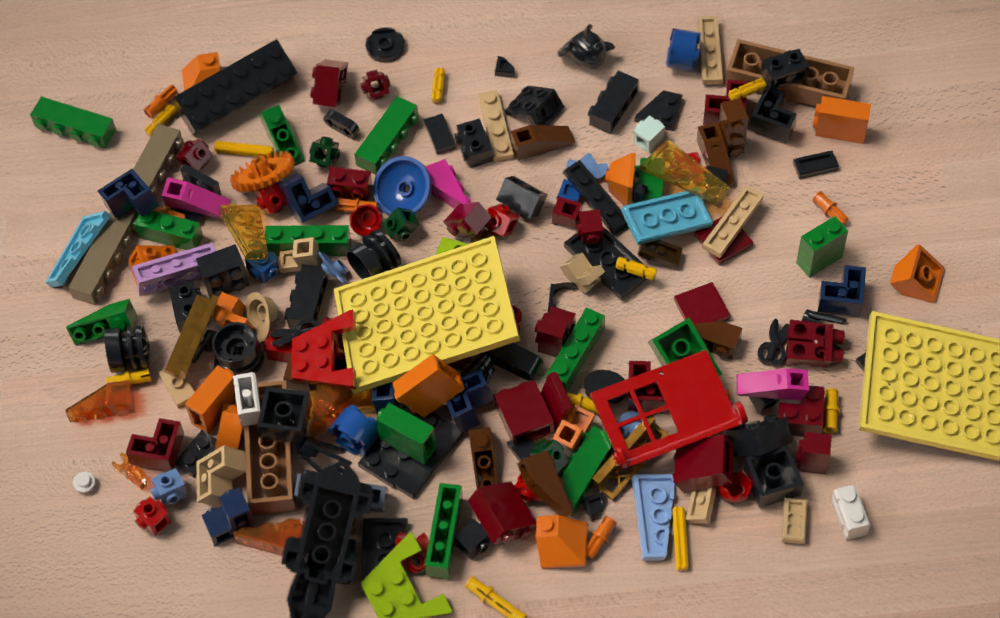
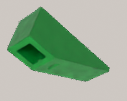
M278 104L262 111L259 115L260 120L278 155L280 156L281 151L284 154L287 151L293 156L295 164L303 161L304 157L280 105Z
M130 299L109 304L66 326V329L74 345L103 338L104 331L108 328L120 327L122 332L127 331L129 325H132L134 328L138 315Z

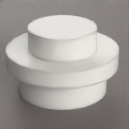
M81 472L74 477L73 486L79 493H89L95 486V478L89 472Z

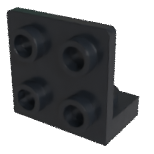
M528 85L510 102L504 112L506 115L525 117L531 125H549L565 106L555 89Z
M184 164L180 169L183 181L221 196L218 181L187 164ZM170 207L173 211L185 214L186 219L200 222L205 216L204 214Z

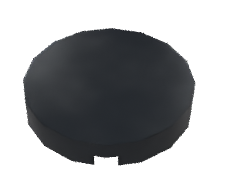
M382 27L375 29L370 36L368 35L365 46L367 54L373 60L388 63L395 61L402 55L405 42L400 32H396L393 28Z
M610 370L593 371L585 378V394L592 400L590 393L625 379L618 373ZM626 394L608 402L617 404L625 398Z

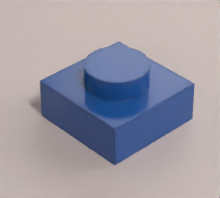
M564 179L556 199L562 197L577 202L580 194L569 180Z

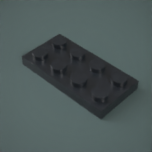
M604 227L602 242L582 244V238L577 236V233L566 240L564 248L573 256L583 253L592 267L602 266L605 272L599 276L601 282L620 300L647 280L644 275L641 277L626 272V269L622 271L616 268V262L619 257L626 258L628 262L632 260L643 263Z
M405 404L401 408L405 412L433 426L435 432L445 421V419L434 412H431L426 417H422L417 412L413 413ZM379 436L360 459L358 467L394 489V484L414 458L381 441Z

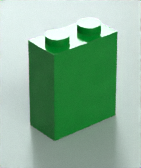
M836 216L801 236L796 263L808 277L813 276L843 257L848 230Z
M388 403L385 409L382 408L379 411L376 420L380 440L425 464L436 449L434 427L391 403Z

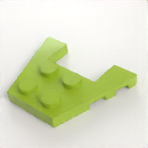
M412 532L361 582L378 618H427L453 612L443 593L421 604L400 562L421 551Z

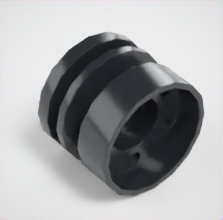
M376 229L370 232L369 236L366 235L363 238V244L357 242L346 251L348 262L361 279L392 270L401 264V258L395 246L382 232Z
M240 322L229 323L215 333L212 349L223 369L228 368L235 375L251 372L256 374L264 362V351L254 330L250 326Z
M136 324V334L132 325H129L127 327V336L123 335L120 327L105 329V350L111 373L127 371L128 361L131 362L134 370H138L139 360L143 369L149 368L150 344L143 324Z

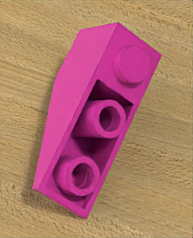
M446 159L425 166L431 178L432 195L454 209L457 205L472 203L469 196L465 197L463 193L464 187L460 180H456L455 170L452 165H448Z
M167 178L161 195L165 205L168 207L225 219L231 202L230 199L192 183L173 178Z
M784 368L736 375L737 396L801 401L809 391L808 370Z

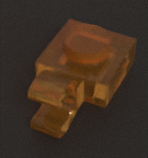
M121 453L120 457L124 462L117 464L113 461L114 469L124 474L126 479L142 490L147 485L145 472L137 465L133 467L129 463L126 454Z

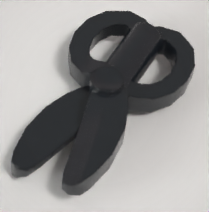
M304 319L297 324L294 330L278 329L270 333V337L280 339L273 341L272 345L279 347L291 344L293 338L319 326V322L315 319ZM308 324L314 325V327L301 329L303 326Z
M774 319L770 325V342L761 344L757 353L758 360L761 363H769L774 367L780 366L786 358V351L782 345L787 339L788 324H785L778 333L779 323L777 319ZM765 348H769L767 356L764 358L762 352ZM777 350H779L781 356L778 360H774Z

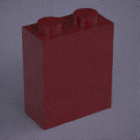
M535 380L522 382L518 386L502 389L494 394L496 409L513 445L518 444L517 437L526 435L527 440L531 438L533 441L555 433L554 421Z
M725 434L676 449V454H674L675 471L672 475L675 486L683 493H689L733 484L734 444Z
M512 481L478 487L468 499V503L493 544L502 542L507 544L517 539L525 540L532 535V531L537 525Z

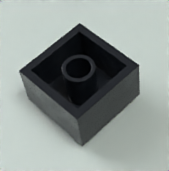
M236 244L196 258L199 272L210 300L212 295L219 297L222 292L228 294L250 286L245 265Z
M266 387L257 424L260 438L304 444L312 408L310 392Z
M788 445L760 456L745 458L743 470L745 475L751 480L752 492L759 508L784 501V498L801 496L804 484Z

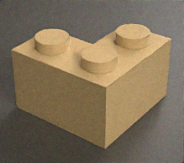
M223 445L197 461V502L216 508L222 506L219 496L232 489V480L246 472L244 451Z

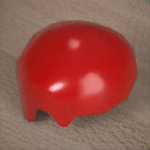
M371 204L358 206L349 217L350 227L361 236H369V233L374 229L379 230L383 223L382 213Z
M743 471L733 472V484L719 486V494L723 499L730 502L745 501L750 497L752 491L751 480L744 475Z

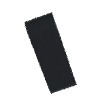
M514 343L486 351V353L494 358V365L527 381H532L543 365V360L538 355Z

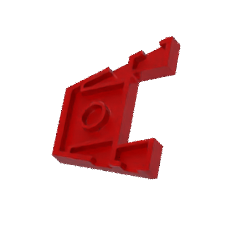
M349 310L292 339L291 378L294 381L317 385L322 383L329 384L332 387L343 386L348 389H356V371L354 368L335 371V334L356 331V313L354 310Z

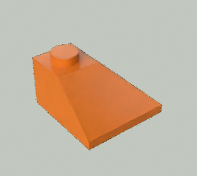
M218 52L197 55L182 69L184 91L222 70Z
M630 153L611 162L610 171L606 170L605 183H609V192L623 206L632 204L636 153Z
M918 244L895 265L890 284L904 296L934 303L936 302L945 267Z
M561 515L537 516L536 541L542 569L586 566L587 522Z

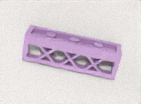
M213 243L132 266V272L137 281L139 297L167 289L170 286L200 279L201 275L196 258L215 252L216 249Z

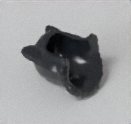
M588 24L583 31L576 34L559 49L558 57L561 58L566 54L580 66L594 69L603 64L606 52L614 50L615 46L611 42H604L596 33L591 31L592 25Z

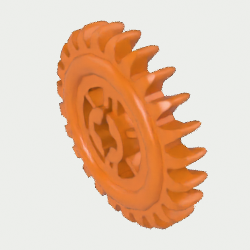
M275 151L273 158L270 153H267L268 158L260 155V158H253L250 165L245 162L247 169L239 166L240 172L235 170L234 174H231L230 182L233 189L238 192H252L274 185V183L281 181L293 170L295 165L293 156L287 151L285 154L281 151L279 156Z

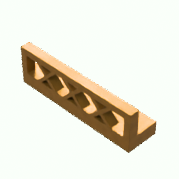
M197 294L166 365L165 373L185 380L192 359L197 352L217 305L218 296L212 295L210 300Z
M650 416L646 418L651 430L653 429L660 434L661 438L669 436L666 431L655 424V417ZM642 421L625 440L628 450L650 443L647 441L648 433ZM611 456L592 478V485L614 501L632 480L633 475H636L648 460L637 464L636 467L633 465L630 474L620 475V466H616L613 456ZM608 480H618V487L613 493L604 487Z

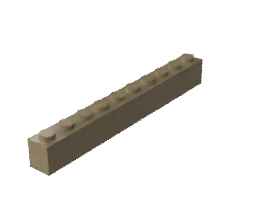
M161 124L156 126L133 168L151 189L154 197L157 196L161 182L165 181L169 167L173 166L177 152L182 149L181 147L184 144L180 130ZM133 207L116 218L109 212L111 217L94 239L68 287L72 298L96 305L98 299L102 298L107 282L111 281L114 269L121 263L123 253L130 246L132 236L136 231L134 223L139 213Z

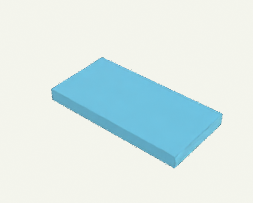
M697 188L626 205L621 209L637 245L708 228L713 224Z

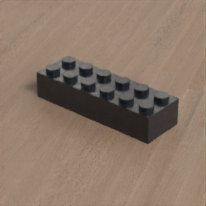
M278 39L174 96L172 103L191 134L194 135L293 79L298 72Z

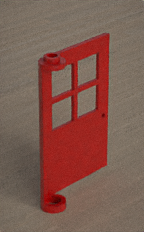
M707 350L590 393L615 452L612 454L617 467L621 466L622 469L748 422L746 411L740 401L734 403L732 407ZM657 383L666 405L644 413L635 391ZM630 393L639 415L617 423L608 401ZM669 410L678 432L656 440L646 418ZM642 420L651 442L628 450L619 428Z

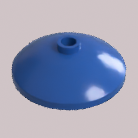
M398 156L388 160L378 170L373 183L375 201L379 208L388 215L397 207L411 209L416 214L427 203L431 193V178L427 168L420 161L409 156ZM410 186L409 192L406 193V188Z

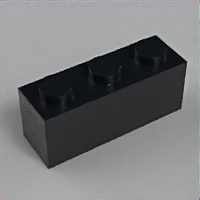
M619 70L614 77L611 76L605 91L602 90L600 92L595 106L592 105L588 111L589 125L611 135L639 92V79Z
M302 264L300 272H296L295 290H291V304L289 308H286L284 315L289 329H296L297 324L304 319H315L317 321L328 282V274L322 267Z

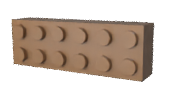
M737 39L727 68L725 84H727V80L748 81V83L753 81L755 83V80L763 78L760 73L762 60L770 56L774 57L783 54L786 51ZM803 55L809 65L808 78L777 88L785 92L784 99L812 106L821 104L822 96L847 100L855 67Z
M286 380L258 383L261 406L265 388L288 389ZM257 424L244 426L247 501L251 514L296 510L292 442L261 439Z

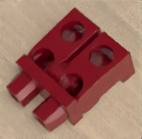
M790 319L787 326L785 365L794 366V364L829 368L830 364H842L843 350L832 349V345L844 343L845 331L833 329L834 324L826 325Z

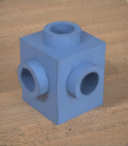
M176 468L160 473L151 479L153 488L150 491L155 501L159 499L167 506L187 497L185 484Z

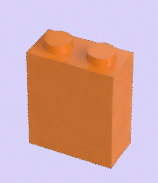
M822 96L821 104H816L812 126L816 128L815 136L864 144L871 104Z
M434 354L393 382L396 400L401 404L404 403L413 413L417 412L422 417H426L465 389L460 373Z
M217 365L185 403L191 424L208 434L220 422L223 404L234 405L236 402L233 380L235 374L230 369H223Z

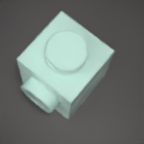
M648 116L644 121L642 120L637 124L633 133V142L649 153L664 139L665 126L661 121Z

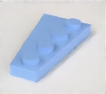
M673 474L633 475L632 477L642 561L665 560L669 525L672 515L671 510L675 493V484L672 479Z

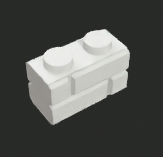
M253 372L235 375L233 380L241 426L258 424L261 402L256 375Z
M850 485L833 490L831 502L841 529H843L845 539L851 540L867 535L870 523L856 486Z

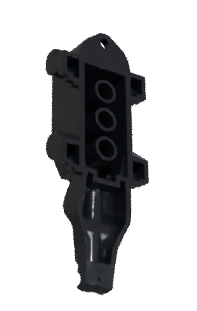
M344 461L329 465L319 472L304 470L301 473L297 498H301V502L305 503L306 510L299 537H290L285 540L281 564L286 565V569H290V572L295 573L286 598L290 618H325L332 609L336 583L342 584V582L347 583L348 580H354L357 554L347 549L354 517L358 518L359 516L363 517L364 514H369L373 489L369 484L360 482L358 475Z

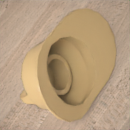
M252 292L246 300V312L248 320L255 327L254 332L259 343H262L268 337L270 327L277 318V307L270 297H264L258 292Z

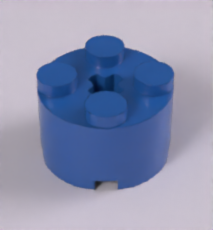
M673 28L669 40L670 45L667 51L666 66L694 72L699 56L697 44L700 43L701 33Z
M355 405L344 408L328 429L330 436L334 434L337 437L335 442L340 447L353 455L359 452L361 453L360 456L366 454L379 436L377 420L363 415L361 410Z

